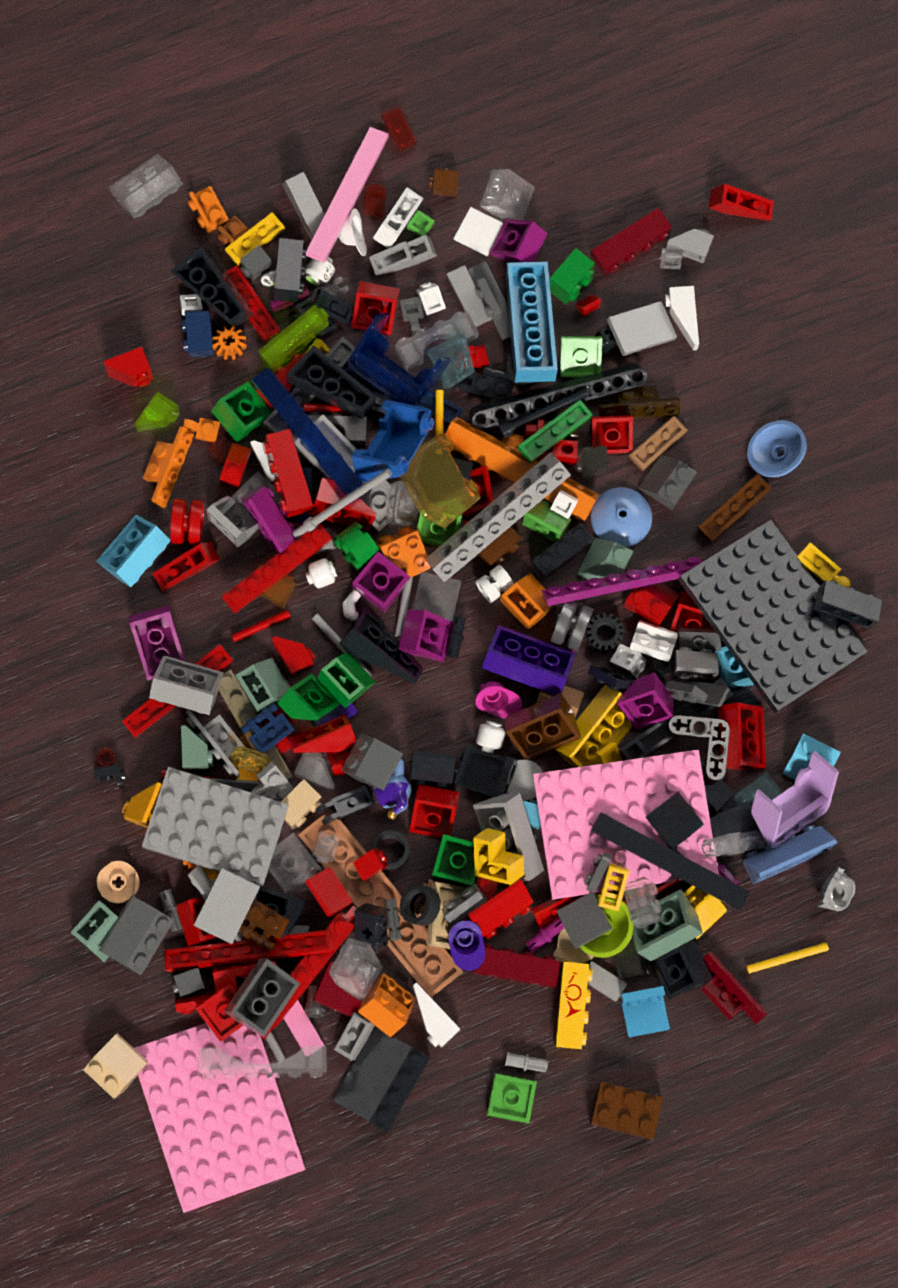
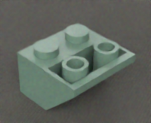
M273 658L253 664L236 674L238 683L257 714L265 706L268 707L272 703H278L290 688Z
M98 901L71 933L105 962L109 956L99 951L118 917L102 902Z

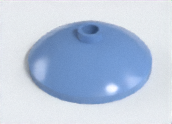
M779 420L770 422L761 427L751 438L747 450L748 461L752 468L760 475L766 477L786 475L793 471L803 460L807 448L806 437L803 431L790 421Z
M619 487L607 490L598 497L591 511V525L597 537L616 542L626 548L641 542L648 534L652 524V511L647 500L640 493L629 488ZM619 512H625L626 516L620 517Z

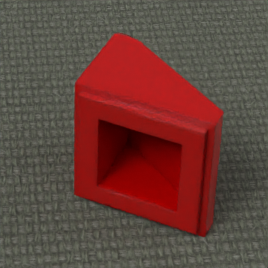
M590 295L576 303V307L582 316H586L600 308L601 299L595 295Z
M348 750L327 752L334 776L345 774L341 769L349 756Z

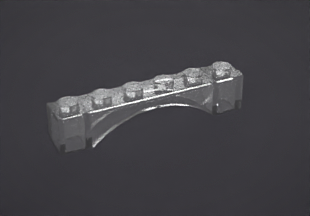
M305 1046L291 1057L269 1064H253L240 1061L226 1054L220 1048H198V1075H202V1079H215V1075H224V1079H235L240 1074H245V1078H258V1074H267V1078H280V1074H288V1078H300L301 1074L308 1073L310 1077H322V1073H327L326 1046Z

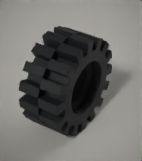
M602 613V615H596L595 618L590 620L586 629V639L589 641V645L593 646L594 650L597 651L598 649L603 653L604 651L611 652L612 649L615 650L623 639V624L619 622V618L613 617V614L606 615V613ZM606 625L612 629L613 636L609 640H602L598 637L597 629L600 626Z

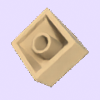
M117 1033L93 1057L83 1071L115 1099L127 1089L147 1065L148 1061Z

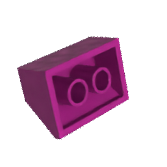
M260 485L240 499L253 520L258 524V528L272 550L281 553L297 539L292 533L295 527L290 521L287 523L283 517L285 512H282L279 504L276 506L273 501L275 496L270 488Z

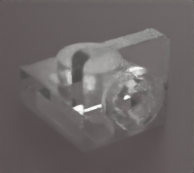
M323 832L319 833L313 852V857H316L317 862L328 864L329 861L334 862L340 837Z

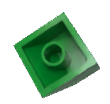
M249 382L219 399L211 410L236 442L252 433L273 412Z

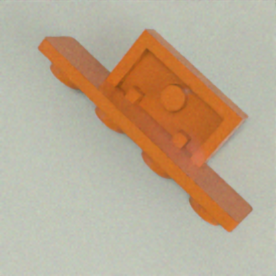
M183 426L179 427L173 444L156 442L143 476L144 480L157 483L151 500L162 508H166L194 436L191 431Z

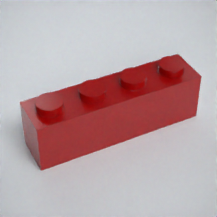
M291 430L267 434L262 446L264 453L268 454L270 459L268 467L270 473H274L275 476L274 487L275 491L279 492L281 496L279 503L282 512L285 511L287 517L311 512L313 504Z

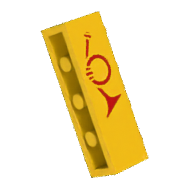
M563 962L555 1047L582 1049V1045H586L587 1033L583 1032L584 1024H588L589 1011H585V1005L590 1003L591 990H587V983L592 981L593 969H589V964Z

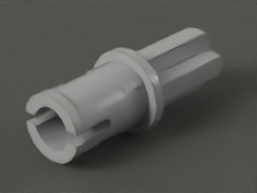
M507 1052L505 1066L523 1068L524 1071L529 1069L546 1072L548 1061L528 1057L529 1054L523 1056Z

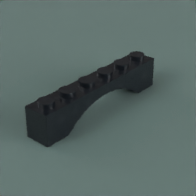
M722 678L713 683L728 687ZM730 689L725 701L733 695ZM688 701L674 711V716L702 718L718 706ZM672 718L658 722L621 747L619 752L622 759L625 761L645 758L674 738L677 734H674L669 728V722ZM678 719L677 723H673V726L676 727L677 731H680L681 727L688 728L692 720H688V724H683L681 719Z

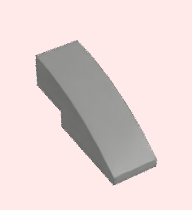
M424 235L410 242L404 241L369 258L375 275L380 276L436 257L437 254L431 238Z

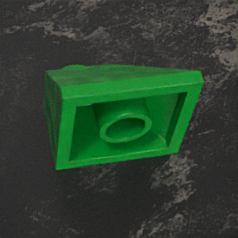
M311 673L289 688L277 704L293 719L318 720L337 707L340 702Z

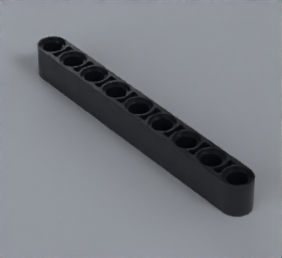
M632 363L474 406L469 412V418L476 428L484 429L504 421L509 422L527 416L572 395L577 387H582L581 390L585 388L591 390L589 396L581 399L583 402L641 386L646 382L647 374L639 364ZM640 371L637 378H632L634 372ZM617 376H620V381L616 384H613V379ZM596 382H601L599 388L593 389V385ZM561 392L562 396L555 400L554 395ZM537 398H543L540 404H534ZM523 403V407L520 410H514L516 404ZM497 409H504L501 415H495ZM478 414H484L482 420H475V417Z

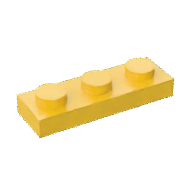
M271 213L226 247L225 252L239 266L241 258L258 245L261 248L282 233L285 227Z

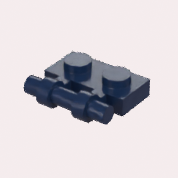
M274 703L262 708L259 714L247 719L246 724L240 727L244 734L250 730L255 733L249 737V740L261 756L295 731L282 713L276 718L273 716V713L278 710ZM267 718L269 723L260 729L257 725Z

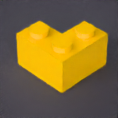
M486 828L473 837L475 876L509 885L524 876V856L506 852L505 832Z

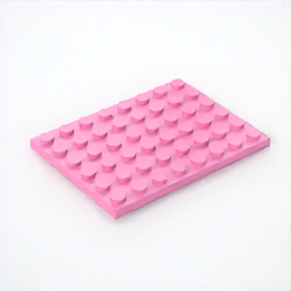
M699 750L533 774L552 900L589 894L590 892L586 890L587 885L584 882L588 874H593L596 868L593 865L598 854L603 855L604 852L612 855L609 863L629 868L630 872L625 889L666 883L676 879L677 877L590 830L599 813L602 812L668 848L645 816L678 791L704 825L672 850L717 875L719 874ZM612 871L611 875L622 877L621 873ZM605 873L594 893L601 892ZM613 880L609 882L610 884L620 886V882Z
M207 1023L134 1048L148 1061L147 1065L138 1074L183 1213L305 1170L260 1034L242 1026L220 1042Z

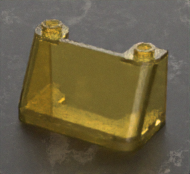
M439 434L422 442L409 464L407 473L401 476L420 514L425 519L443 528H446L481 498L477 491L479 488L476 483L465 479L450 453L453 450L454 442L447 434Z

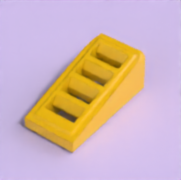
M612 863L608 864L598 906L619 911L630 872L629 868ZM612 871L621 873L622 877L611 875ZM610 880L620 882V886L610 884L609 882ZM607 889L616 890L618 894L607 892ZM605 896L616 899V903L604 900Z

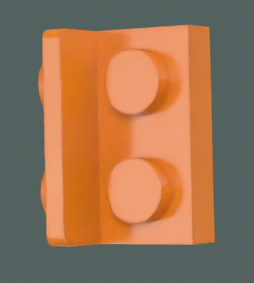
M211 186L195 194L193 191L189 192L190 199L187 202L192 211L196 210L199 216L197 221L201 228L205 227L209 233L217 229L219 225L224 226L229 221Z

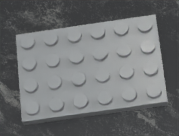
M168 767L142 848L220 872L221 868H224L253 883L264 885L289 804Z

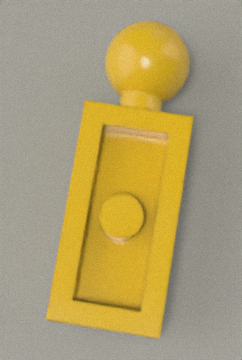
M811 542L797 557L823 583L826 580L835 581L839 585L850 587V581L847 577L837 575L841 568Z

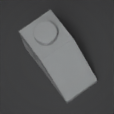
M693 229L669 239L666 250L704 263L714 236L707 230Z

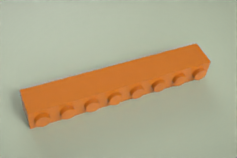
M458 417L451 421L441 441L447 449L458 451L467 460H475L481 466H487L488 471L493 470L499 473V476L507 481L516 482L539 463V461L535 460L530 464L517 449ZM567 478L542 499L554 503L558 493L562 490L579 499L571 516L578 520H586L599 494Z

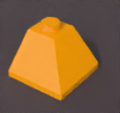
M157 782L133 796L130 802L126 801L122 811L125 814V820L148 828L162 784Z

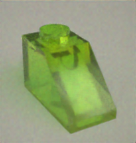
M157 392L134 424L135 429L138 432L168 427L170 422L174 423L179 416L178 404Z

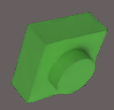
M418 210L408 223L407 229L421 237L427 235L435 221Z

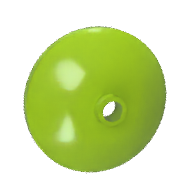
M605 896L604 900L616 903V899ZM621 901L619 911L602 907L613 929L581 946L580 948L584 952L594 957L605 958L618 954L628 945L633 935L634 919L629 907L623 901Z

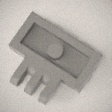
M270 762L256 775L261 783L252 790V793L281 802L294 788L277 766Z

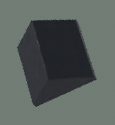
M679 791L645 816L671 850L704 825Z

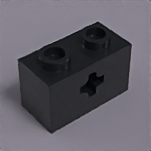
M365 903L355 910L354 949L376 955L387 948V926L389 923L387 908Z

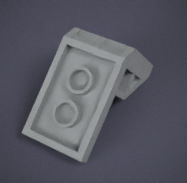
M259 471L231 498L226 496L213 503L207 509L208 519L237 547L244 544L259 529L258 524L253 520L242 503L241 497L262 485L265 488H270L275 496L273 501L276 506L280 505V493L275 491V487Z

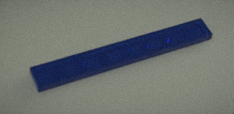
M266 368L252 378L255 386L345 496L363 485L358 476L269 368Z

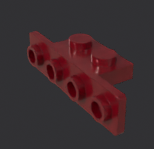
M709 952L703 957L713 979L705 984L701 990L728 1020H731L741 1009L756 1024L767 1016L763 1007L755 1001L748 990L735 979L734 975L722 965L716 956Z

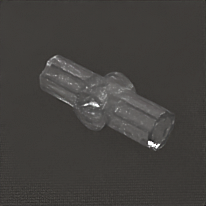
M760 830L746 833L736 832L725 834L722 837L703 840L702 851L706 858L724 854L728 856L745 853L748 850L764 848L766 841Z

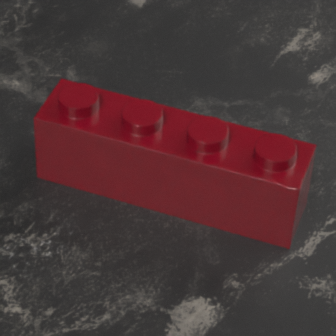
M657 208L592 249L590 256L603 275L607 273L612 274L624 262L630 263L640 252L646 253L652 249L654 243L658 241L663 242L669 238L672 226L661 210Z
M484 944L485 959L477 969L472 971L473 974L556 988L560 961H556V957L544 955V958L535 957V953L525 951L523 955L514 953L515 950L510 948H502V951L494 950V946Z

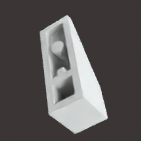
M406 188L373 238L385 247L391 248L424 198Z
M694 286L670 287L668 294H665V306H669L670 315L691 348L697 350L699 337Z
M415 983L413 989L426 1032L429 1035L427 1039L434 1047L439 1045L442 1048L460 1031V1028Z

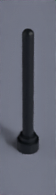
M585 388L514 422L504 421L499 423V428L506 439L512 436L516 429L589 396L591 390Z

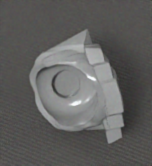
M837 866L824 879L820 887L818 898L820 901L817 907L842 911L849 906L855 894V882L844 873V869Z

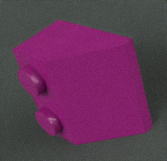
M506 218L489 254L507 263L535 262V258L544 243L547 233L533 221Z
M377 552L352 582V588L385 613L399 596L410 576L381 553Z
M407 610L398 649L414 656L444 662L449 642L448 634L451 633L453 622L426 610Z
M656 673L636 679L617 700V704L636 730L674 717V699L670 696L668 690L664 688L665 686Z

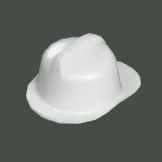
M354 208L338 237L344 244L356 246L360 254L366 256V244L362 232L361 217L358 210Z

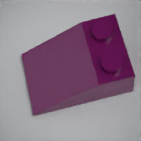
M169 605L129 616V623L147 681L153 679L163 656L185 661Z

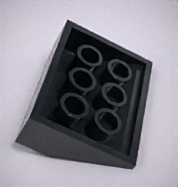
M375 1027L335 1095L333 1102L388 1133L428 1064L430 1057L393 1036L389 1037Z

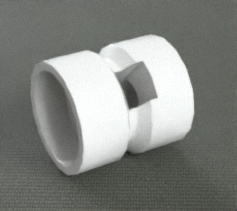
M500 565L489 571V576L484 575L476 581L478 589L490 603L499 598L501 592L505 593L514 585L508 573Z

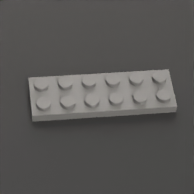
M321 415L294 441L299 451L325 478L335 479L351 492L366 483L356 479L352 461V454L356 448L324 415ZM386 480L359 497L377 513L371 525L377 532H380L408 504Z

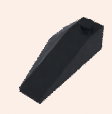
M365 608L344 634L339 644L353 656L415 684L423 670L410 654L398 649V640L394 636L390 637L384 630L386 627L384 623Z

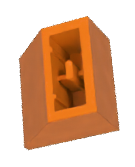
M531 573L511 586L501 595L500 599L504 606L527 630L532 628L556 606H548L542 598V590L546 589Z
M383 973L363 998L358 1012L391 1037L406 1024L416 998L397 984L395 980Z

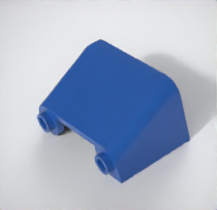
M385 400L381 406L385 410L384 419H379L380 429L367 450L355 449L352 454L356 479L368 482L386 469H390L392 472V476L387 479L401 477L404 473H407L410 462L427 433L434 426L431 410Z

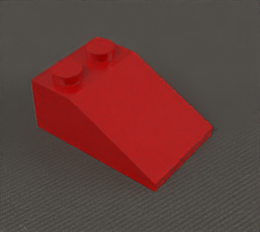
M321 478L313 496V507L311 512H309V516L315 517L350 494L351 491L335 479ZM357 498L325 520L346 527L356 521L362 526L360 531L368 533L377 513L360 498Z

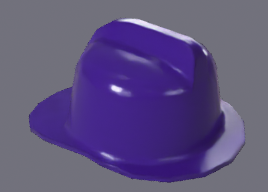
M461 921L456 923L449 932V945L453 961L460 969L465 971L477 969L485 959L482 932L474 922Z

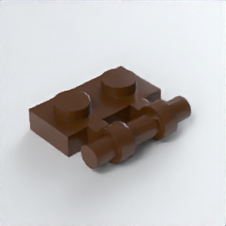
M254 899L245 919L250 921L249 926L242 924L239 932L246 939L255 941L260 948L272 951L275 947V944L270 942L272 937L281 938L289 919L259 900ZM258 927L264 930L263 935L256 933Z

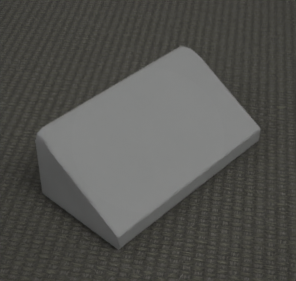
M354 1012L334 1050L350 1060H356L375 1025L365 1017Z

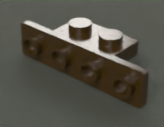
M657 385L634 387L616 392L618 403L599 405V417L633 415V419L680 414V398L659 399Z

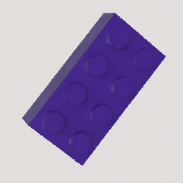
M498 625L482 668L557 695L559 693L562 694L576 653Z

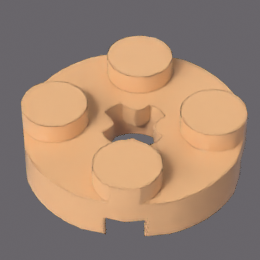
M114 861L107 864L99 872L97 878V887L102 897L114 904L126 903L131 896L135 897L140 886V879L136 870L123 861ZM117 877H121V880L124 881V885H121L120 888H116V885L112 883L117 880Z

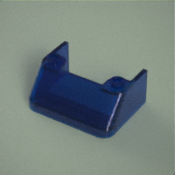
M376 314L348 361L349 367L395 402L415 406L436 385L452 359L450 357L439 358L432 369H422L416 377L384 355L389 347V341L380 331L390 314Z

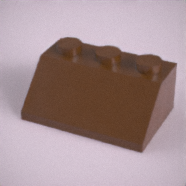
M561 693L506 717V733L525 760L532 759L581 737L573 711Z

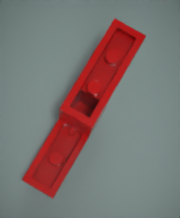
M271 959L270 961L277 966L276 959ZM257 961L213 967L216 991L228 982L238 991L236 977L247 978ZM213 993L175 999L176 1013L189 1014L194 1012L195 1007Z

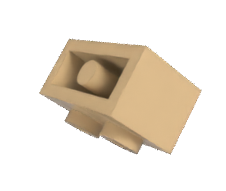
M304 779L281 801L282 803L289 804L284 821L292 829L295 826L299 828L307 820L305 816L310 811L314 813L315 809L322 805L320 803L322 797Z

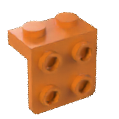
M403 527L397 530V534L392 536L385 535L379 538V542L376 543L379 548L378 552L382 553L383 556L409 575L410 578L431 567L425 560L428 556L418 530Z

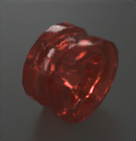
M103 748L97 753L96 759L101 767H107L115 764L116 756L111 749ZM110 753L111 761L109 763L108 761L102 763L101 755Z

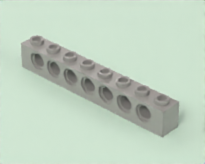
M552 452L549 453L425 558V560L443 582L447 581L570 477V473Z

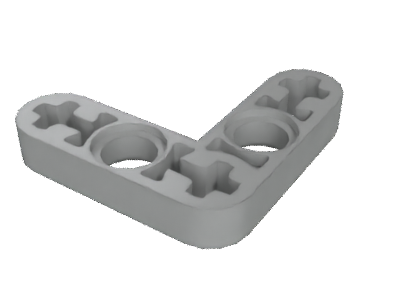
M690 716L672 717L669 722V728L674 734L709 738L707 775L713 780L722 779L725 776L730 735L728 723L721 719ZM678 719H681V723L688 724V720H692L690 723L691 732H687L688 728L684 727L677 731L673 723H677ZM698 721H702L705 724V730L702 733L694 731V724ZM719 723H722V726L726 728V731L721 733V738H726L725 742L720 740L713 741V737L718 738V732L714 729L719 726ZM716 744H721L724 747V752L720 756H716L712 752V748ZM711 758L723 759V763H718V768L722 769V772L718 773L717 777L714 776V773L710 772L711 768L715 767V761L711 762Z

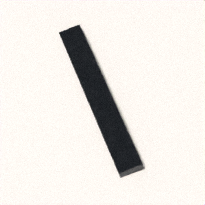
M602 812L599 813L590 830L738 911L741 910L750 893L744 888Z

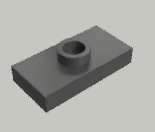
M679 629L680 648L688 647L692 648V650L710 649L721 651V638L714 629Z

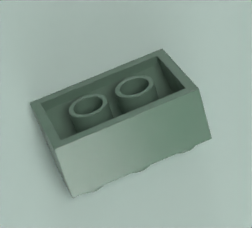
M682 890L672 893L633 915V938L637 953L649 961L703 934L699 917Z

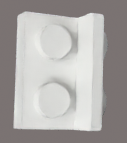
M640 620L630 649L669 662L678 633Z

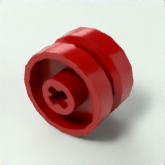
M174 499L170 517L171 543L183 544L186 532H188V542L190 545H198L202 542L204 522L203 500H192L189 512H187L186 500Z

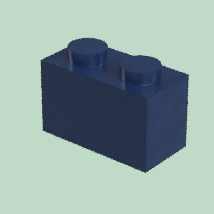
M210 311L185 313L186 320H182L183 332H187V339H183L184 352L188 351L189 358L214 356Z

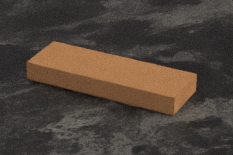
M672 416L629 455V458L644 471L688 430L675 416Z

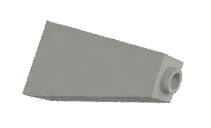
M302 172L283 182L282 186L312 240L325 214L305 173Z

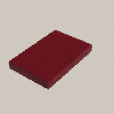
M328 961L312 1001L349 1017H352L354 1012L361 1015L358 1010L362 1000L376 981Z

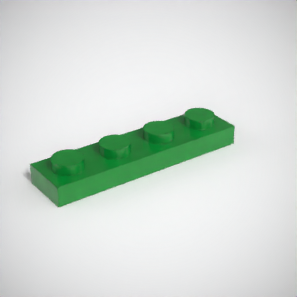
M579 400L518 445L517 449L531 464L590 420L593 414Z

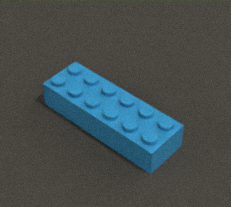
M548 262L507 263L505 277L514 382L555 381L558 369Z

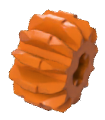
M223 326L224 332L217 330V336L212 338L213 342H215L212 345L213 350H217V356L224 354V360H227L229 355H231L232 360H235V354L242 356L243 352L241 349H246V344L244 343L246 336H241V329L235 332V326H231L230 330H227V326ZM229 340H232L233 343H230V346H227L226 343H228Z

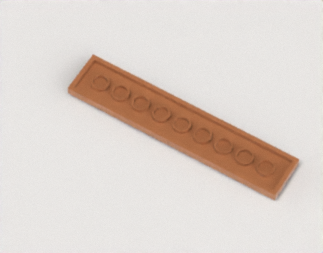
M330 809L298 834V836L325 869L328 867L332 868L356 908L365 903L385 908V900H396V910L398 911L400 925L398 929L401 932V939L391 941L389 936L390 929L387 926V946L419 986L432 998L462 974V969L454 963L453 958L445 948L427 946V926L411 924L404 920L400 912V899L402 896L382 871L371 879L363 881L352 863L367 852L341 820L337 819L332 823L323 825V818L334 814L332 809Z

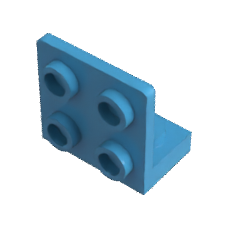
M664 986L620 995L628 1037L670 1029L663 998L665 995Z

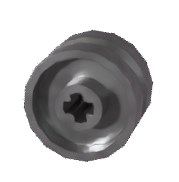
M570 601L564 603L562 611H559L553 627L555 630L551 642L561 645L566 635L569 634L568 648L578 651L594 609L584 605L581 607L578 616H575L577 603Z

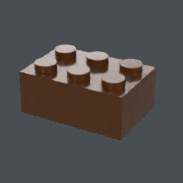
M600 1082L590 1125L654 1140L663 1097Z

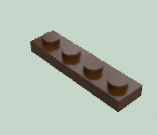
M757 474L699 525L697 529L712 543L771 491L772 488Z

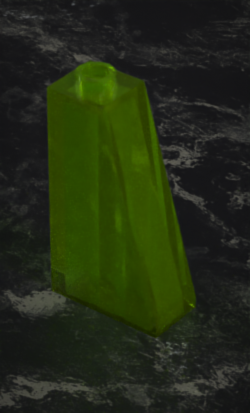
M313 305L258 351L261 361L272 374L278 368H284L293 356L299 354L329 325L327 319L329 315L322 307L318 309L316 305Z

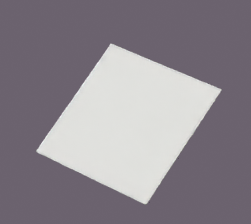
M470 207L454 240L488 256L503 223Z

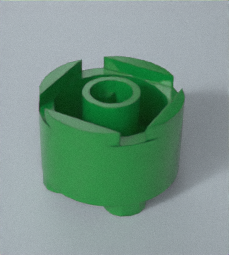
M354 521L336 535L332 541L339 550H343L345 553L343 557L346 562L358 570L370 562L379 548L367 532L360 531L362 526Z

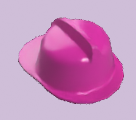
M491 681L486 684H480V691L475 699L478 709L503 719L521 710L522 700L520 696L506 689L501 683Z

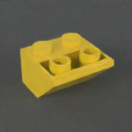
M691 886L684 893L699 917L703 933L727 911L720 900L694 886Z

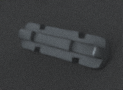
M395 899L385 900V908L388 911L389 936L391 941L401 939V932L398 929L400 925L398 911L396 910L397 904Z

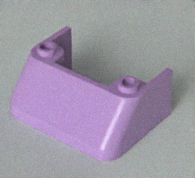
M816 751L811 755L809 766L797 772L795 784L782 794L771 800L760 790H757L755 793L751 814L766 843L772 848L778 847L821 817L831 804L839 771Z

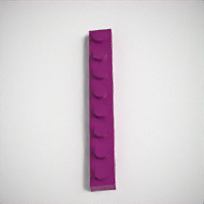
M690 557L684 561H671L661 566L652 565L646 569H633L627 573L610 574L603 578H590L588 581L571 582L565 586H551L546 590H542V598L548 606L675 580L702 563V560Z

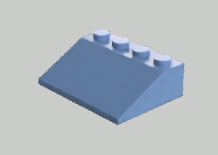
M811 825L802 830L803 834L793 835L776 848H772L768 844L765 846L766 850L760 853L755 850L746 854L747 858L744 859L743 864L752 884H756L829 851L837 844L836 839L822 826L815 828L814 825Z

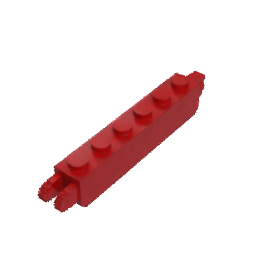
M352 906L347 914L343 912L338 913L326 930L331 931L332 952L305 955L290 974L300 985L265 1037L261 1036L262 1039L265 1040L273 1028L280 1024L353 931V919L355 918V910L357 908Z

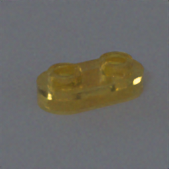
M243 746L235 747L230 755V761L235 767L258 774L272 762L268 755Z

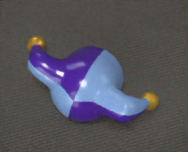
M400 759L384 791L374 787L376 798L381 806L384 808L395 806L393 811H389L387 814L389 819H395L397 814L408 807L411 785L404 776L405 764L403 759Z

